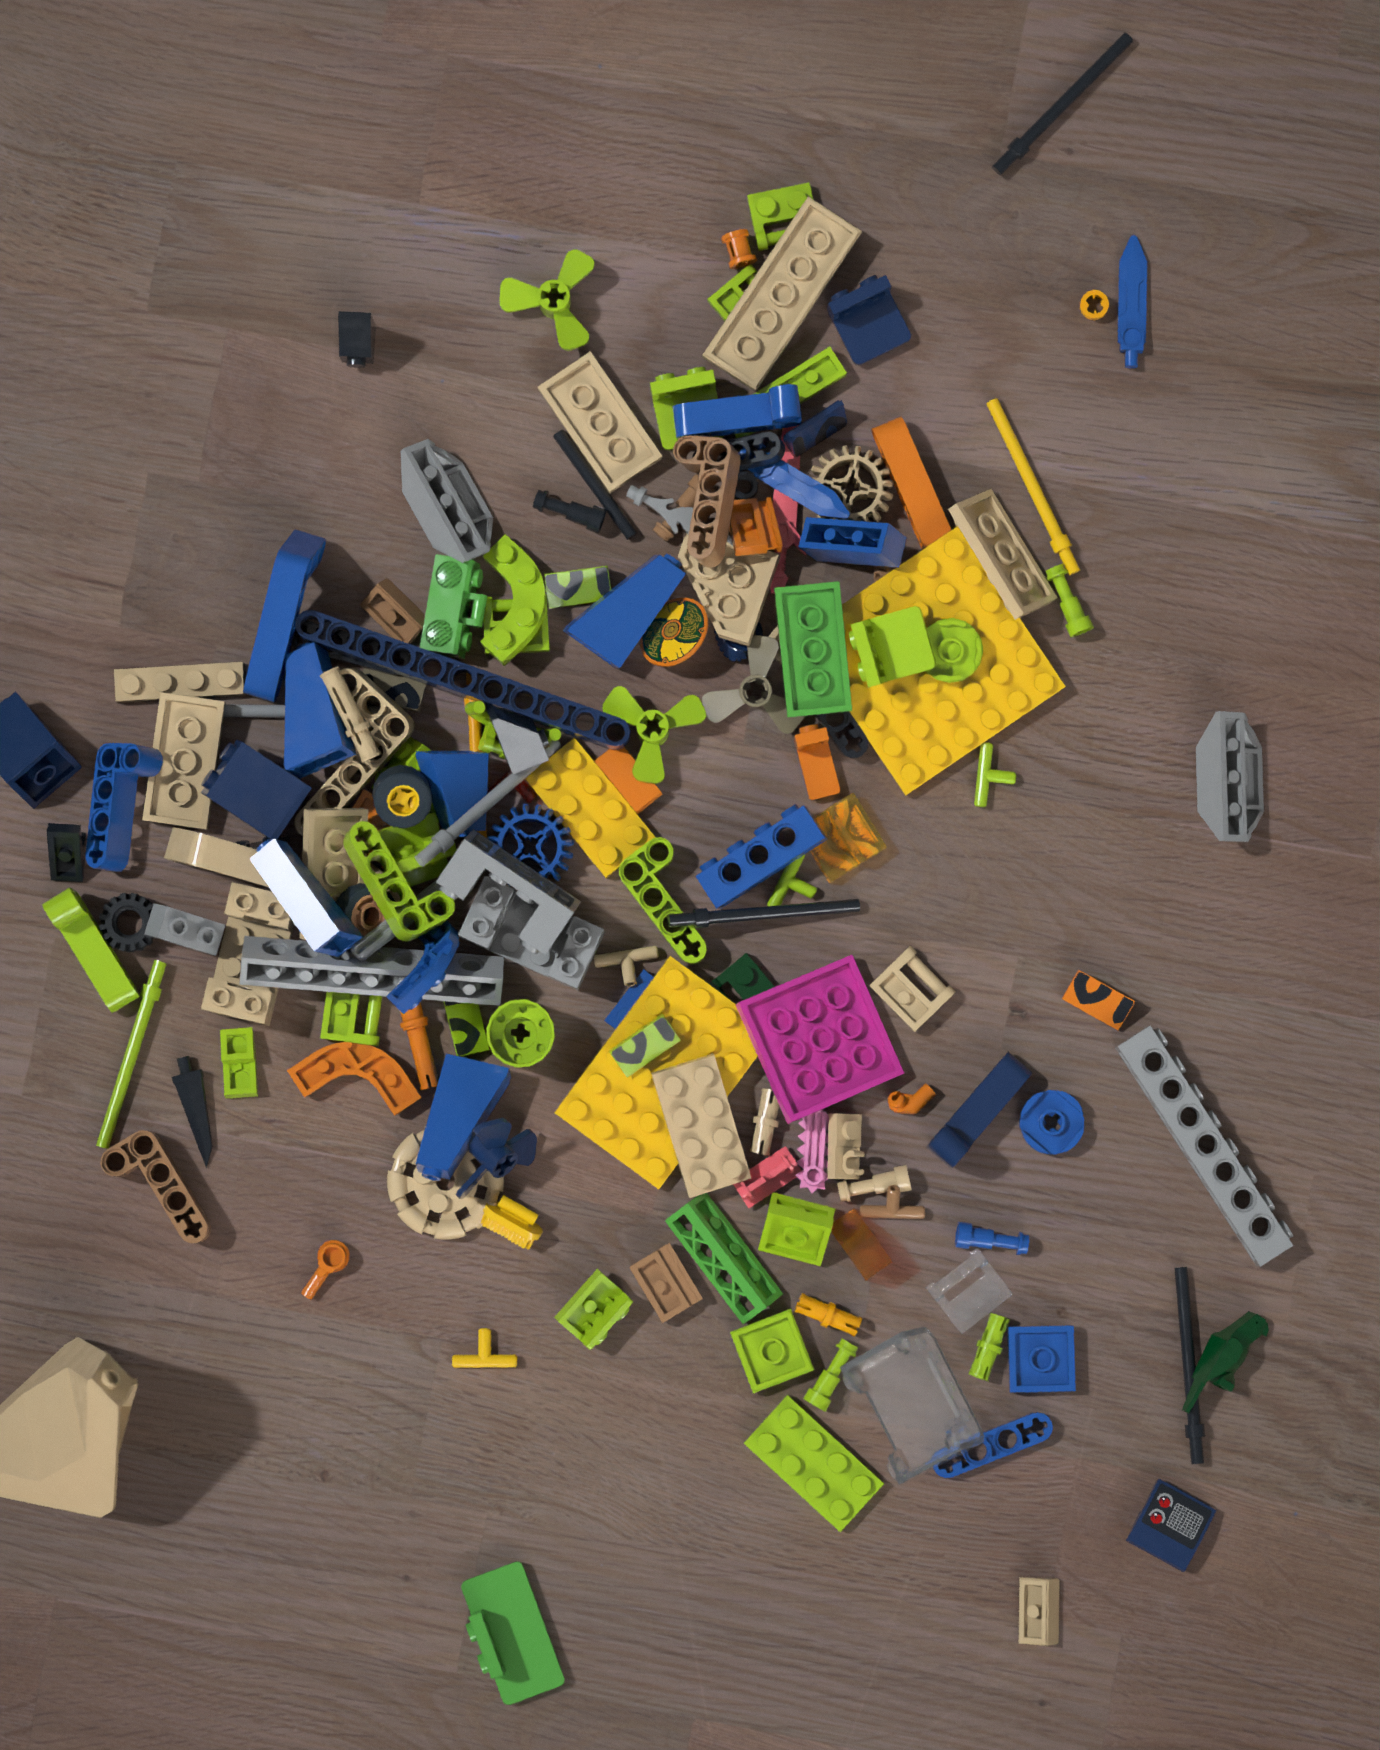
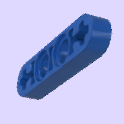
M1033 1412L941 1448L933 1455L932 1468L936 1474L943 1478H951L1045 1441L1052 1434V1421L1041 1412ZM1037 1418L1040 1422H1046V1427L1042 1429L1043 1434L1041 1436H1038L1036 1432L1028 1433L1026 1437L1029 1441L1022 1443V1434L1016 1427L1017 1424L1022 1423V1428L1026 1429L1033 1425L1032 1419ZM1003 1430H1012L1016 1434L1017 1440L1013 1447L1003 1448L998 1443V1436ZM978 1441L985 1445L986 1455L981 1460L976 1461L969 1457L968 1447L971 1443ZM962 1447L963 1457L968 1462L967 1466L962 1467L960 1460L951 1465L952 1471L947 1472L945 1468H938L937 1464L942 1461L941 1456L943 1454H947L949 1458L956 1457L958 1453L955 1449Z

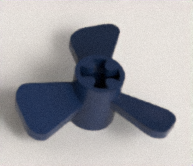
M499 1118L477 1125L474 1128L476 1135L471 1140L468 1151L481 1166L460 1187L455 1195L459 1199L467 1196L486 1171L494 1178H501L507 1175L516 1164L529 1166L534 1161L536 1155V1134L531 1129H526L507 1141L512 1125L506 1119Z

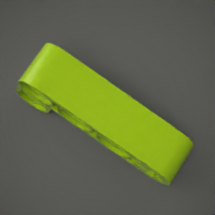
M360 821L354 824L346 833L343 841L344 848L389 927L398 939L412 941L442 925L453 914L455 910L454 900L442 891L433 892L419 901L417 900L373 824ZM358 836L360 838L364 836L367 841L357 842L355 837ZM373 849V851L367 857L364 856L365 852L369 853L370 850ZM377 861L381 863L384 873H375L371 869L370 862ZM387 889L397 891L400 896V902L391 901L387 897ZM436 902L443 907L444 915L433 913L430 907L431 903ZM409 917L413 919L416 923V930L407 929L403 924V918Z
M656 837L648 841L620 864L619 877L679 958L686 964L696 965L705 958L707 949L704 939L694 926H681L679 931L673 933L665 930L663 922L668 917V914L683 912L655 876L665 869L674 857L671 843L665 838ZM660 844L664 845L669 851L668 857L663 861L653 860L650 856L652 847ZM630 864H637L642 868L643 874L640 879L630 881L624 875L625 868ZM649 890H657L662 895V901L656 907L648 906L644 902V895ZM687 929L692 933L686 935L692 945L700 944L698 948L699 956L696 958L692 954L684 955L687 949L682 940L677 945L673 941L681 937Z
M69 887L42 904L47 916L63 934L111 1013L116 1012L140 997L133 981L111 945L103 938L102 931H100L98 924L75 889Z

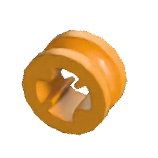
M1099 290L1088 291L1080 301L1081 313L1090 320L1101 319L1109 308L1108 297ZM1092 297V300L1095 297L1100 298V307L1103 310L1099 313L1094 310V314L1088 312L1089 304L1086 300Z

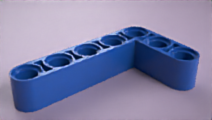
M295 529L279 549L274 562L243 688L244 694L273 703L277 700L286 669V654L290 653L296 629L295 622L300 613L307 581L321 562L326 538Z

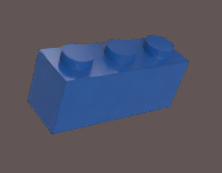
M806 517L798 547L816 561L899 568L907 537L889 523Z

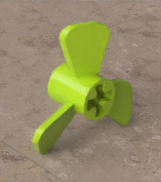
M577 249L569 251L564 259L558 279L548 280L540 288L514 278L504 279L500 285L499 303L501 309L506 313L540 307L541 312L546 317L555 320L558 343L562 349L570 351L586 345L589 341V333L569 311L571 307L569 291L593 271L595 266L593 258ZM547 293L563 294L564 299L557 300V307L549 306L550 300L546 298Z
M622 686L615 687L603 703V712L625 720L627 724L637 728V736L642 746L632 773L637 781L652 784L662 782L665 777L660 746L668 739L669 729L700 724L706 719V711L696 695H687L665 714L658 710H647L644 712L628 690ZM655 719V722L659 723L662 731L659 735L654 731L648 736L645 734L647 730L646 724L648 720L653 721Z

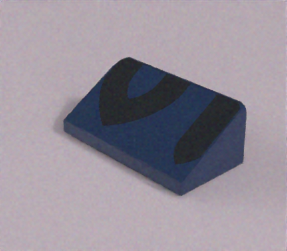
M842 400L834 402L783 436V441L794 457L800 456L847 425Z

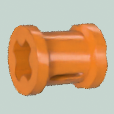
M748 229L732 231L721 238L722 243L726 244L731 261L728 263L730 269L744 268L757 261L756 255L751 252L747 239L749 236Z

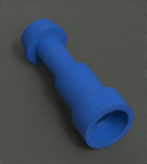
M958 1222L955 1247L969 1249V1246L992 1249V1246L1015 1249L1016 1255L1027 1254L1029 1235L1023 1234V1232H1019L1018 1237L996 1234L991 1229L972 1227V1223Z

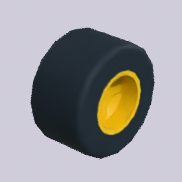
M398 765L390 767L381 773L374 783L372 796L376 813L385 823L392 827L408 828L416 826L426 818L431 810L432 795L428 780L420 771L411 766Z

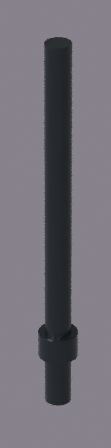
M1124 33L1020 138L1016 137L1007 146L1008 151L992 166L998 175H1002L1017 159L1021 160L1030 151L1029 146L1133 43L1131 36Z
M859 899L715 911L700 908L693 909L691 913L668 914L667 920L669 927L693 925L694 928H707L709 924L860 912Z
M1187 1267L1174 1268L1185 1398H1187L1194 1381L1191 1377L1196 1369L1188 1269ZM1198 1397L1189 1414L1187 1413L1188 1424L1185 1425V1436L1189 1438L1191 1464L1204 1463L1202 1437H1205L1204 1423H1201Z

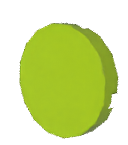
M948 618L938 620L927 627L936 666L925 671L936 680L951 683L962 681L976 671L981 663L983 646L982 639L970 624L963 620Z

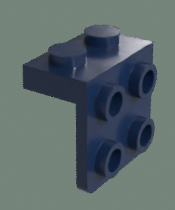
M877 275L868 277L859 283L860 288L850 293L848 289L842 290L831 297L832 301L828 303L827 312L855 365H862L907 343L911 338V333L890 293L892 286L886 275L880 278Z

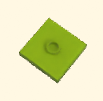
M791 1309L730 1332L753 1393L814 1370Z

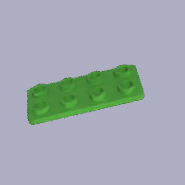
M515 1561L465 1580L461 1585V1589L471 1613L469 1616L470 1623L466 1624L467 1632L472 1643L478 1642L481 1654L477 1655L481 1670L483 1674L489 1672L491 1680L495 1679L504 1704L511 1705L563 1685L565 1678L523 1564Z

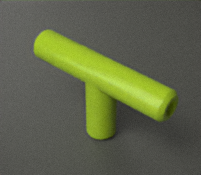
M984 742L980 745L974 800L976 807L987 806L989 782L1012 785L1016 782L1015 772L991 769L992 743Z
M805 855L784 868L767 906L781 905L789 889L810 899L814 897L817 887L795 877Z

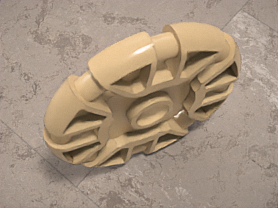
M425 1130L415 1135L411 1133L395 1150L392 1158H395L391 1171L388 1170L387 1173L388 1195L390 1202L394 1201L399 1210L397 1214L399 1218L415 1232L421 1235L425 1232L434 1235V1239L440 1240L467 1236L466 1232L476 1227L479 1230L483 1226L481 1220L486 1203L492 1206L498 1205L496 1203L499 1193L504 1190V1176L494 1178L486 1171L469 1194L463 1199H459L455 1195L456 1192L476 1171V1167L471 1161L475 1158L469 1151H467L453 1174L455 1184L450 1190H441L436 1181L422 1177V1173L418 1172L417 1166L414 1169L413 1177L403 1175L407 1162L416 1165ZM478 1184L488 1187L484 1199L474 1197ZM415 1191L420 1202L411 1206L405 1195ZM467 1207L470 1216L459 1221L455 1212ZM430 1210L442 1213L439 1223L427 1220Z

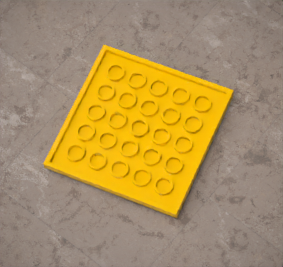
M958 526L900 564L899 568H894L842 604L852 711L849 712L904 795L909 794L1066 687L1021 619L1015 620L1006 609L1004 601L995 586L989 581L986 571ZM918 606L922 610L926 628L938 620L955 618L970 624L982 639L983 655L981 663L972 675L962 681L951 683L939 681L923 671L868 687L867 681L863 682L860 677L858 663L861 660L858 650L852 648L849 632L852 631L850 624Z

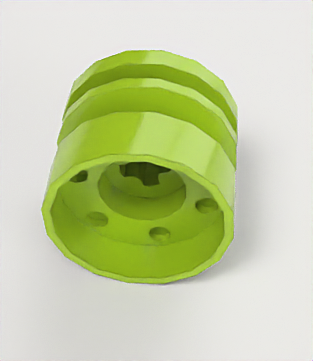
M526 999L511 1000L499 1006L491 1015L486 1029L487 1043L493 1055L504 1064L516 1068L529 1067L542 1061L551 1050L555 1038L554 1024L548 1012L538 1003ZM520 1023L525 1024V1030L530 1031V1036L524 1037L523 1042H517L516 1036L511 1035V1030L517 1029Z

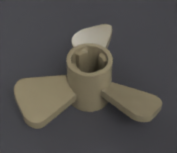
M759 635L753 636L750 646H747L750 676L742 681L739 689L711 691L703 695L702 705L710 721L718 723L746 703L752 707L763 706L782 733H792L801 723L804 716L787 717L785 699L772 694L771 683L766 678L779 649V644L774 638ZM756 681L758 685H764L765 691L761 693L763 698L756 700L755 696L748 697L746 690L751 688L749 683Z

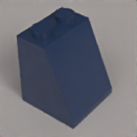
M15 691L10 697L0 703V776L22 799L35 809L78 772L82 766L28 703Z
M236 740L234 744L230 742L220 755V759L223 761L216 771L210 770L202 781L201 785L204 789L201 794L272 840L278 839L312 788L242 741Z

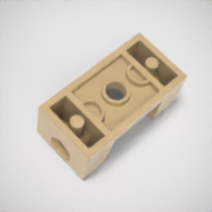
M232 882L224 912L228 916L223 941L214 977L208 978L201 1009L270 1026L279 988L240 985L244 936L291 940L295 923L272 891Z

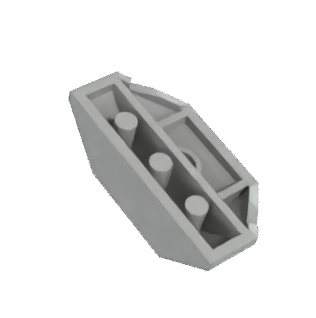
M429 439L403 448L401 450L402 493L432 547L461 563L488 553L491 546L493 516L463 462L447 451L435 446V443Z
M1215 712L1196 746L1197 811L1219 841L1249 842L1252 836L1251 833L1264 813L1262 746L1254 730L1248 724L1246 714L1243 712Z

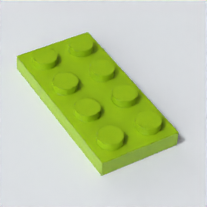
M788 1395L785 1396L744 1442L754 1454L839 1532L846 1527L884 1484Z

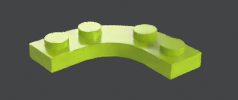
M506 534L490 548L488 553L483 555V558L510 585L513 594L511 609L504 619L480 641L482 646L503 666L510 662L533 639L542 625L546 612V587L537 565Z

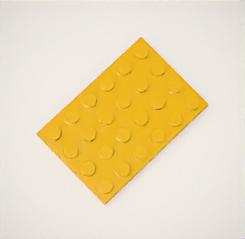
M669 956L554 1113L650 1184L660 1189L678 1165V1161L651 1073L714 1054L728 1097L758 1055L735 1003L672 956ZM663 1014L681 1041L629 1077H626L609 1053V1050Z

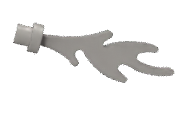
M630 486L626 497L634 500L633 504L640 506L644 502L662 516L674 534L678 533L677 524L679 523L689 535L693 507H680L668 510L666 507L674 503L672 498H653L646 495L648 489ZM728 535L727 542L733 546L731 537Z

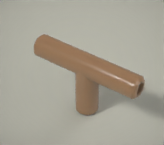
M890 1185L887 1188L886 1205H861L860 1217L924 1219L925 1207L899 1206L900 1188L896 1185Z

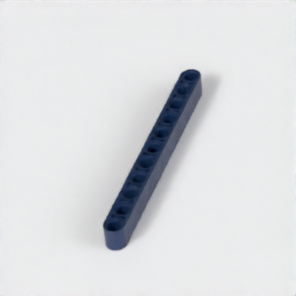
M314 610L303 611L296 618V631L302 640L307 643L315 642L324 649L473 701H482L487 706L499 707L531 719L535 723L549 728H557L563 733L609 749H622L630 740L629 725L619 717ZM309 619L319 621V629L314 634H306L302 630L303 624ZM346 630L350 633V639L343 645H337L333 642L335 632ZM371 640L377 641L381 645L379 652L373 656L366 655L363 652L365 643ZM400 651H406L411 655V660L406 666H397L393 662L394 656ZM429 662H437L442 666L440 674L436 677H428L424 674V668ZM462 672L472 676L471 684L465 688H460L454 684L456 675ZM498 683L503 688L502 694L498 698L492 699L485 695V688L489 684ZM520 694H528L533 698V704L528 709H520L515 705L516 698ZM556 704L564 709L560 719L551 720L545 715L546 709L550 705ZM589 715L593 718L594 725L590 730L582 731L578 729L576 721L580 716ZM620 726L625 731V736L620 741L614 742L608 739L606 733L610 727Z

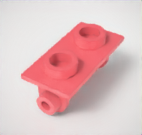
M784 1146L749 1169L751 1179L733 1185L747 1207L750 1208L772 1194V1192L777 1191L797 1178L795 1175L802 1170L787 1147Z

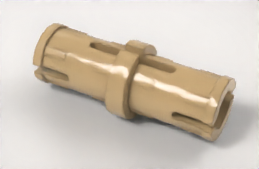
M762 1088L758 1116H754L753 1123H756L749 1152L759 1154L761 1141H763L760 1154L770 1156L774 1128H778L779 1121H776L779 1104L774 1092H772L771 1103H769L772 1090Z

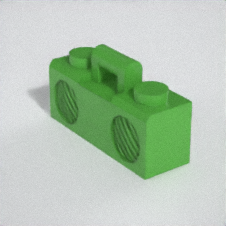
M435 555L420 648L445 657L465 659V653L470 650L472 644V633L469 632V627L482 628L488 597L487 595L476 593V588L481 587L483 580V571L480 569V564L471 559L461 563L450 556ZM470 601H474L470 619L468 618Z

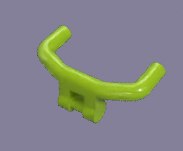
M482 701L467 703L465 706L467 715L485 725L478 749L486 753L493 752L499 754L500 758L505 759L499 741L495 740L496 733L488 712L485 711V704ZM543 729L548 742L560 739L561 732L559 729Z

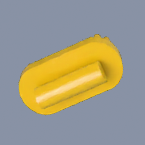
M505 1195L502 1196L500 1202L496 1203L498 1204L497 1206L486 1203L481 1220L483 1227L490 1228L491 1231L497 1232V1234L511 1240L516 1245L518 1244L523 1249L525 1247L530 1249L534 1241L539 1240L543 1232L542 1228L535 1223L539 1214Z

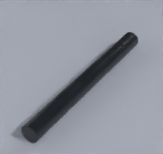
M563 429L558 431L553 438L601 505L607 509V513L625 538L629 540L634 537L637 531L565 431Z

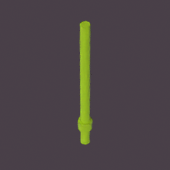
M154 960L147 984L143 983L140 993L142 1001L96 1146L109 1149L154 1003L159 1001L162 989L159 987L167 963Z

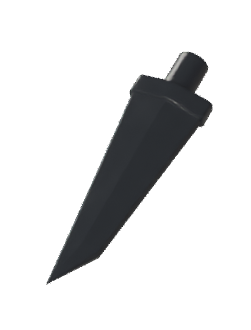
M189 1056L177 1059L180 1075L173 1076L172 1081L207 1168L213 1144L203 1081L204 1075L202 1069L193 1071Z

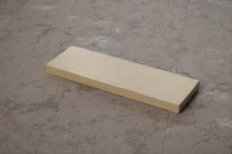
M807 197L702 357L756 392L862 231L815 200Z

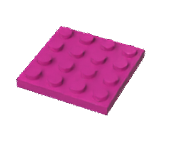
M853 955L735 1004L787 1124L904 1074Z

